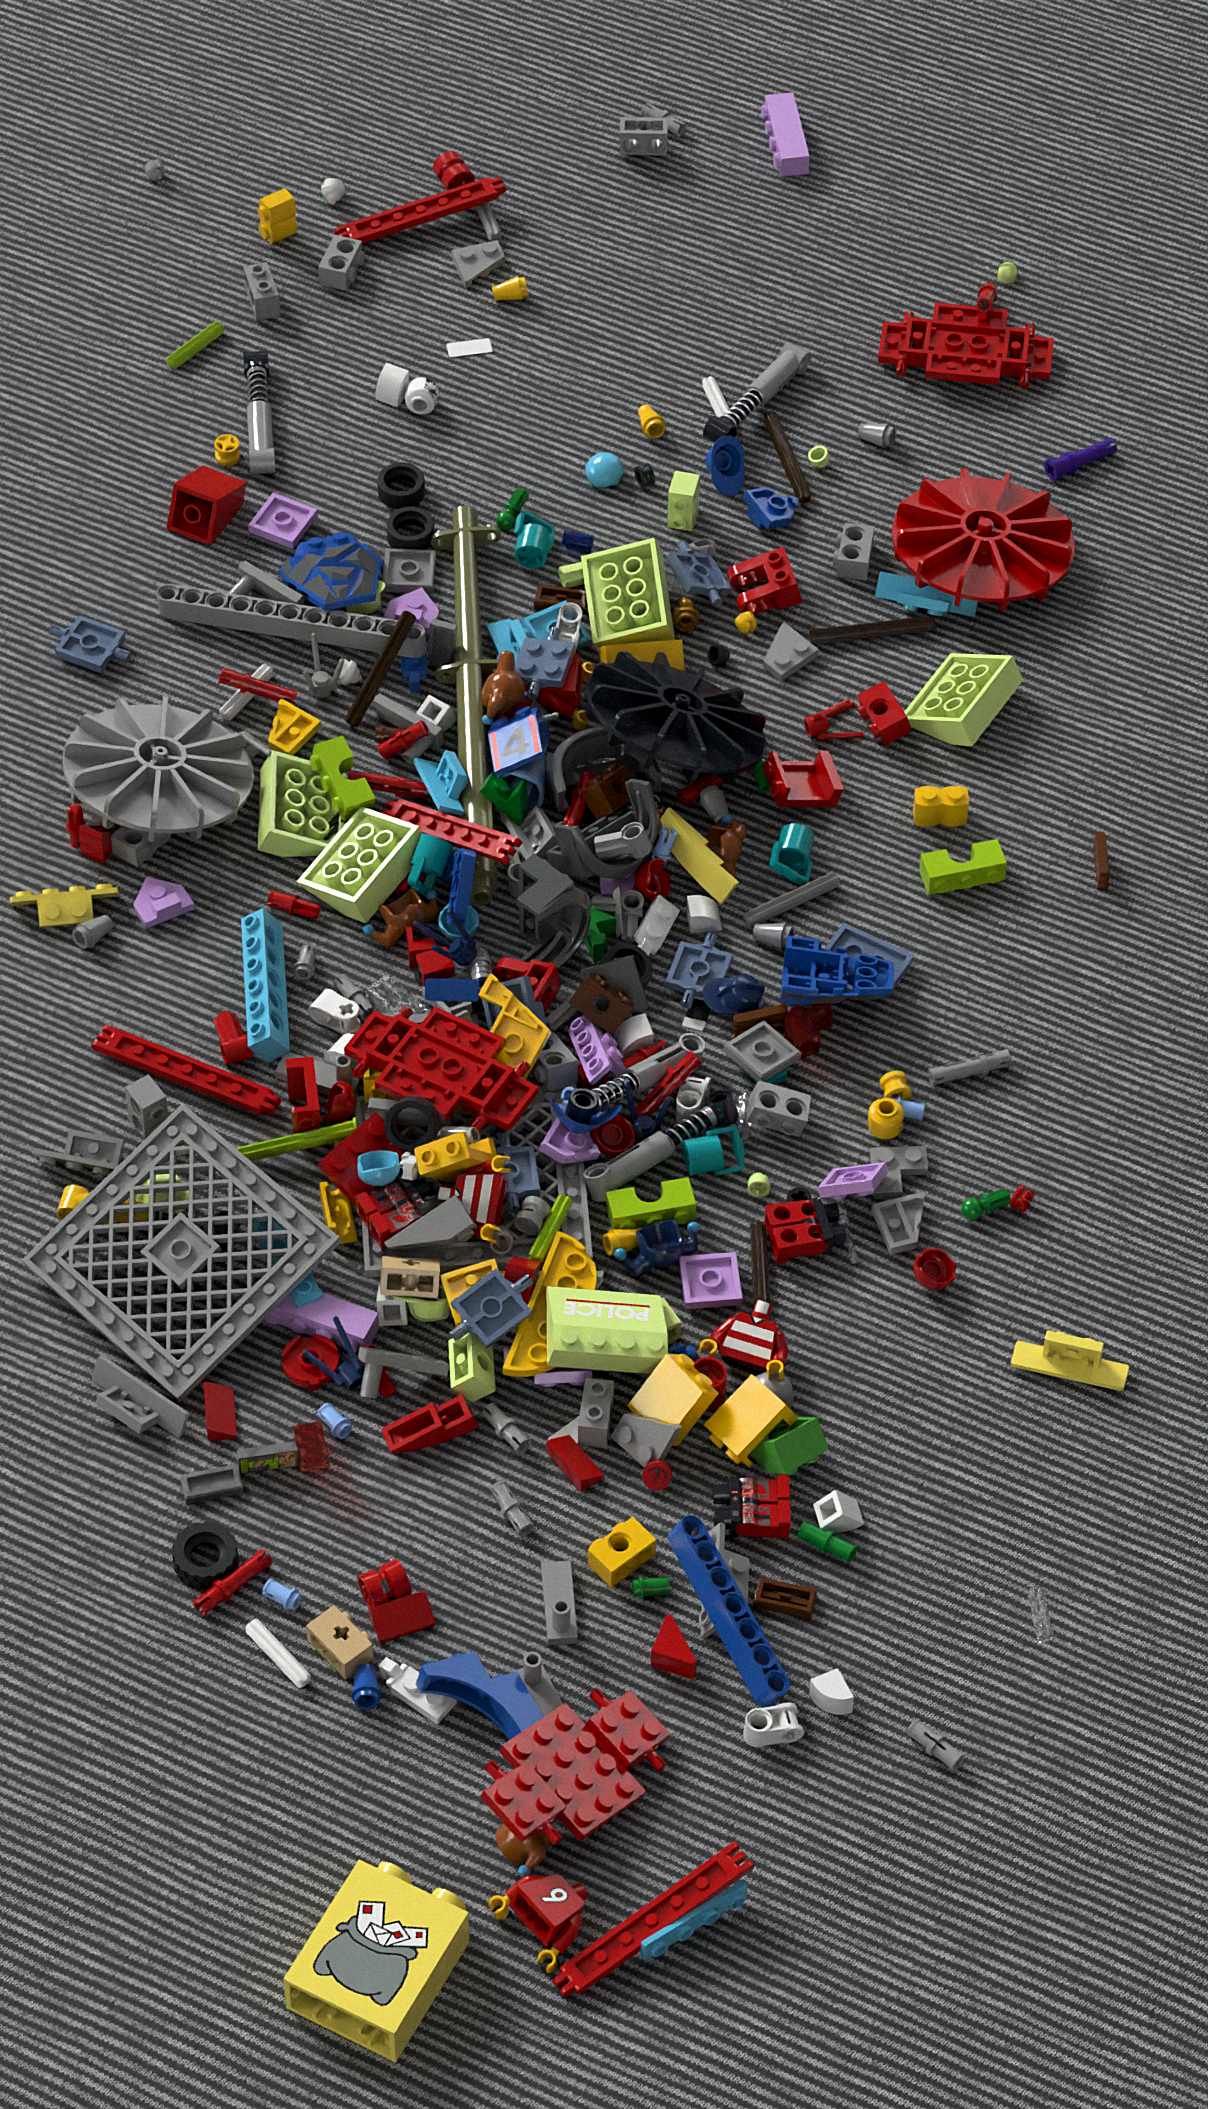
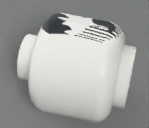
M419 377L413 379L409 383L405 395V403L408 409L416 414H428L433 411L437 405L439 395L437 385L428 378Z

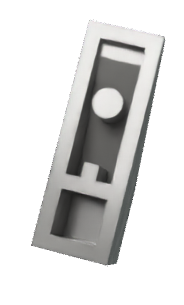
M454 1195L388 1239L384 1244L391 1251L451 1244L458 1240L461 1243L474 1235L473 1230L478 1228L461 1200Z

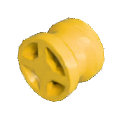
M229 434L217 437L214 443L216 461L223 466L236 464L240 460L239 440Z
M891 1071L881 1077L879 1083L881 1089L885 1091L884 1098L892 1099V1097L898 1098V1096H901V1099L909 1100L912 1092L910 1087L906 1085L907 1077L904 1072Z

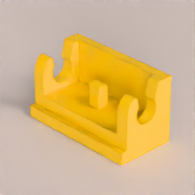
M328 1182L319 1183L325 1225L340 1237V1244L358 1242L350 1201L339 1189L331 1191Z

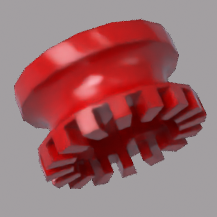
M1024 1185L1019 1186L1011 1198L1010 1207H1018L1020 1213L1026 1212L1029 1206H1031L1029 1202H1033L1035 1198V1191H1027V1187Z

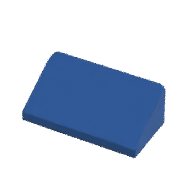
M429 978L425 980V1000L478 1001L480 999L478 995L480 992L479 988L483 987L482 979Z

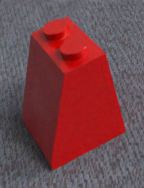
M206 466L199 467L174 483L166 529L211 546L242 507L247 482Z

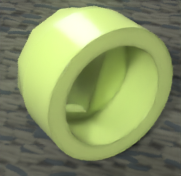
M1011 262L1001 264L998 269V279L1003 283H1013L1017 279L1016 266Z
M816 446L809 451L808 458L816 468H823L829 463V453L824 446Z
M755 1173L750 1176L748 1181L749 1194L754 1197L768 1195L770 1192L768 1176L762 1173Z

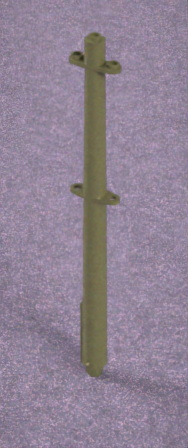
M464 505L457 507L452 513V530H438L431 536V546L437 550L453 549L454 601L455 624L457 625L456 662L437 668L435 676L436 680L440 683L456 684L458 760L468 777L467 786L459 795V802L464 810V814L460 816V819L496 830L494 804L479 792L485 779L489 776L487 725L482 722V717L486 715V708L481 701V691L484 681L496 671L493 668L498 666L497 659H483L476 547L497 543L501 539V531L494 524L478 527L476 509ZM443 673H449L450 675H449V676H443L442 674H443ZM476 854L470 900L476 905H485L492 900V891L498 889L497 861Z

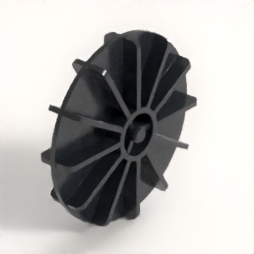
M621 651L617 654L614 662L608 664L604 662L598 663L586 684L585 692L588 704L585 709V715L587 719L601 722L609 730L606 737L608 745L628 744L648 755L644 765L647 769H650L655 759L682 768L687 782L694 783L699 772L715 774L725 783H732L736 780L739 772L744 770L752 771L756 768L766 747V739L763 732L766 724L765 716L759 712L749 711L741 704L745 694L741 688L722 690L704 680L703 676L707 667L703 665L697 674L693 675L671 667L665 653L658 652L653 663L638 661L629 652Z

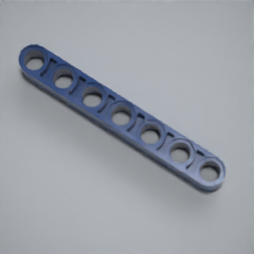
M686 1515L670 1531L668 1535L670 1546L753 1699L762 1707H771L788 1692L790 1688L788 1677L704 1523L696 1516Z

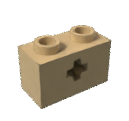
M382 1256L380 1295L438 1298L439 1260Z
M335 1605L306 1625L307 1641L345 1680L356 1673L358 1665L369 1663L373 1660L374 1644L371 1637L365 1631L360 1632L354 1626V1622L349 1614L346 1612L341 1613Z

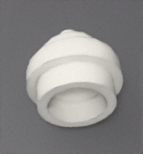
M329 178L321 186V193L330 204L334 205L345 194V187L341 180Z
M344 659L338 682L344 685L361 682L362 676L360 675L357 663L353 660L348 661Z

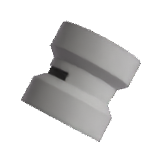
M529 1196L525 1198L521 1205L522 1211L516 1215L514 1225L521 1233L535 1236L541 1231L543 1227L542 1221L548 1217L550 1206L539 1197Z

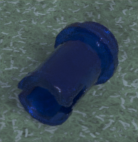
M573 529L569 531L564 530L562 545L566 546V549L573 547L592 551L594 535L572 532Z

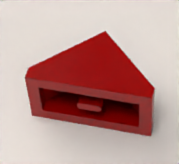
M101 823L80 824L78 830L81 854L105 863L113 852L111 836L117 829H106Z
M513 1256L506 1264L504 1278L514 1284L526 1274L529 1275V1279L531 1278L534 1284L521 1292L523 1301L528 1306L540 1272L541 1262Z
M670 1614L665 1617L651 1650V1666L689 1679L695 1678L697 1661Z

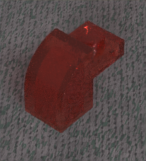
M821 1004L803 1011L800 1005H796L787 1013L784 1024V1038L801 1052L800 1059L819 1052V1031L832 1026L833 1008L830 1004Z
M322 1421L291 1426L300 1471L306 1472L330 1467L328 1457L330 1450L329 1445L325 1441Z

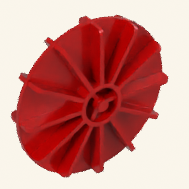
M965 468L961 469L960 478L933 482L929 478L922 480L920 489L899 503L892 527V541L895 548L894 556L897 561H902L909 571L916 576L915 585L917 587L924 588L930 585L944 593L956 596L955 606L960 607L964 598L981 602H996L998 609L1004 611L1009 601H1017L1032 596L1037 600L1046 598L1048 589L1067 576L1075 549L1072 521L1069 517H1064L1050 503L1051 494L1046 490L1036 494L1019 485L1010 483L1011 473L1006 472L1003 481L990 478L971 477L968 469Z

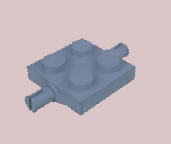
M686 540L678 541L676 546L680 552L670 551L666 560L682 584L683 589L687 594L708 596L713 606L721 605L723 600L720 596H728L732 588L713 557L693 551Z
M80 615L66 629L54 624L49 629L50 635L61 638V642L55 649V656L102 673L106 665L113 658H118L125 662H129L132 653L130 651L119 648L126 639L125 631Z
M554 627L550 628L547 639L524 638L515 663V672L522 678L524 684L530 686L527 693V698L530 700L538 698L541 688H563L576 647L575 642L558 641L561 630L555 627V630Z
M708 932L704 944L680 942L665 981V988L684 993L680 1003L683 1008L686 1007V1004L687 1009L691 1008L695 996L702 997L703 987L708 981L714 978L727 977L733 961V954L720 951L714 947L718 938L715 933L711 937V932Z
M502 1132L498 1135L499 1147L495 1149L497 1155L511 1158L504 1163V1168L511 1169L510 1173L501 1174L508 1177L504 1200H507L508 1212L513 1214V1205L515 1213L520 1211L519 1198L540 1196V1186L534 1146H511L510 1135L504 1132V1141Z
M497 1268L451 1302V1307L460 1316L462 1324L450 1331V1336L455 1342H458L459 1339L470 1332L480 1340L486 1349L532 1315V1310L523 1301L521 1292L534 1284L532 1279H529V1275L526 1274L513 1284L506 1280Z

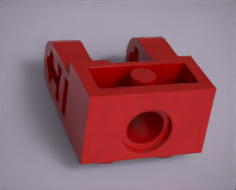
M784 547L735 564L727 571L730 585L733 588H744L767 579L769 582L743 592L738 596L737 605L741 614L751 611L755 615L778 607V610H782L803 603Z
M503 957L494 968V975L501 982L530 976L535 1002H542L544 1014L561 988L555 964L531 959L530 963ZM480 998L476 1003L484 1010L482 999Z

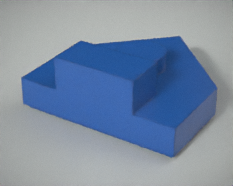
M768 487L744 491L742 497L748 505L746 514L759 530L789 526L799 498L791 495L786 498L775 494V490Z

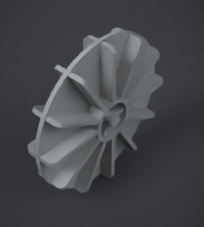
M163 696L162 705H128L124 698H118L113 709L94 716L84 714L80 718L79 726L67 740L63 752L62 767L65 779L72 790L71 799L75 804L83 803L92 811L102 816V826L106 829L111 828L117 823L128 828L149 832L148 841L153 842L154 833L188 832L196 840L201 838L202 829L212 827L223 821L232 823L237 818L238 810L245 804L252 790L254 778L253 765L249 754L244 748V737L242 734H232L223 726L212 720V710L207 708L201 714H197L181 708L168 706V696Z

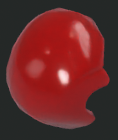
M656 857L642 864L637 869L634 877L638 891L649 901H653L658 895L666 898L671 889L669 881L671 874L662 869L665 861Z
M338 1081L333 1084L329 1092L328 1102L324 1103V1107L329 1111L328 1115H322L321 1117L324 1122L342 1123L353 1115L356 1109V1096L353 1087L349 1083Z
M938 1248L926 1249L915 1259L914 1276L921 1286L928 1290L939 1291L948 1287L957 1277L955 1275L957 1264L951 1260L947 1253Z

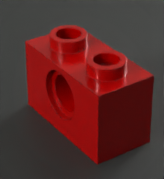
M885 681L857 695L860 703L857 710L863 721L869 720L870 724L868 727L875 739L879 737L884 746L912 731L907 715Z

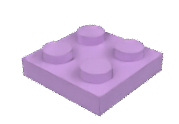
M272 493L249 523L248 529L250 533L293 549L317 518V509Z
M886 1162L832 1169L818 1187L820 1197H830L832 1200L846 1197L847 1194L857 1193V1196L872 1194L888 1173Z
M736 1252L681 1256L679 1258L685 1309L742 1305Z

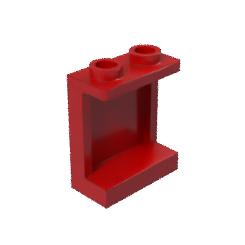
M771 751L767 761L763 764V774L767 777L771 795L774 796L778 807H836L844 790L829 751H819L815 761H780L777 752Z
M314 1058L286 1059L289 1102L306 1100V1106L291 1109L293 1134L321 1128Z

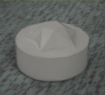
M698 539L690 545V549L701 554L712 556L716 553L715 541L711 539Z

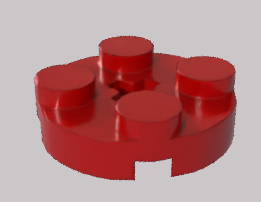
M312 1334V1337L306 1338L298 1336L292 1339L283 1350V1373L295 1385L306 1387L310 1391L319 1390L322 1385L330 1382L332 1378L315 1364H306L304 1359L307 1357L303 1355V1351H309L337 1374V1369L340 1366L337 1347L329 1338L319 1334Z

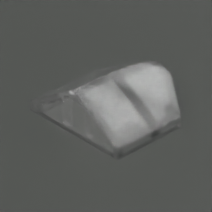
M389 973L365 990L373 1010L385 1016L395 1017L404 1006L407 1009L409 1007L413 1014H423L428 1009L425 1004L422 1005L404 986L391 979L392 975Z

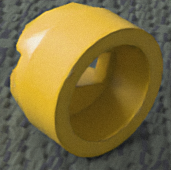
M751 611L740 614L734 621L738 630L745 634H748L749 630L753 632L757 627L756 618Z

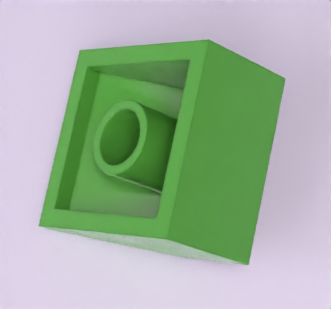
M798 1417L791 1426L782 1419L749 1454L768 1474L790 1476L798 1471L797 1467L802 1464H810L819 1460V1455L829 1450L818 1418Z

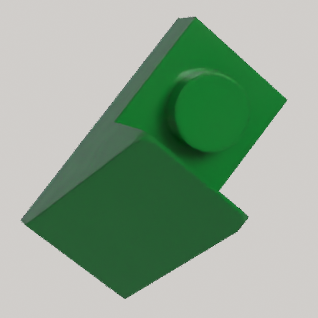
M492 772L485 779L479 792L520 826L529 811L526 778L512 789L505 780L498 776L496 777Z
M591 908L590 927L584 941L592 961L597 962L603 958L604 948H607L606 937L613 936L616 933V918Z

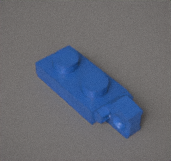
M427 652L418 658L401 656L402 678L410 679V692H420V678L428 677Z

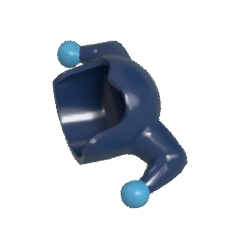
M676 1220L649 1225L635 1232L640 1250L635 1260L628 1258L626 1250L623 1248L616 1249L614 1256L617 1260L621 1261L631 1276L639 1278L655 1266L668 1267L676 1263L681 1256L693 1254L698 1248L697 1231L699 1230V1225L696 1222H690L687 1225V1230L689 1231L687 1239H683Z

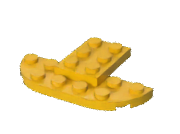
M557 1231L538 1281H536L534 1291L528 1303V1307L532 1310V1315L511 1330V1332L516 1333V1336L503 1366V1375L528 1377L539 1375L555 1368V1366H547V1286L596 1290L597 1272L595 1263L592 1262L586 1252V1248L579 1241L563 1232ZM499 1271V1272L502 1274V1276L504 1277L505 1272Z

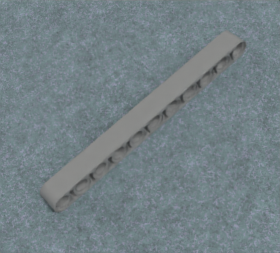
M164 584L156 590L159 613L165 618L311 642V634L315 633L318 643L381 653L398 620L337 610L324 611L318 607L175 584ZM413 624L397 654L398 656L418 658L427 652L426 634L422 625Z

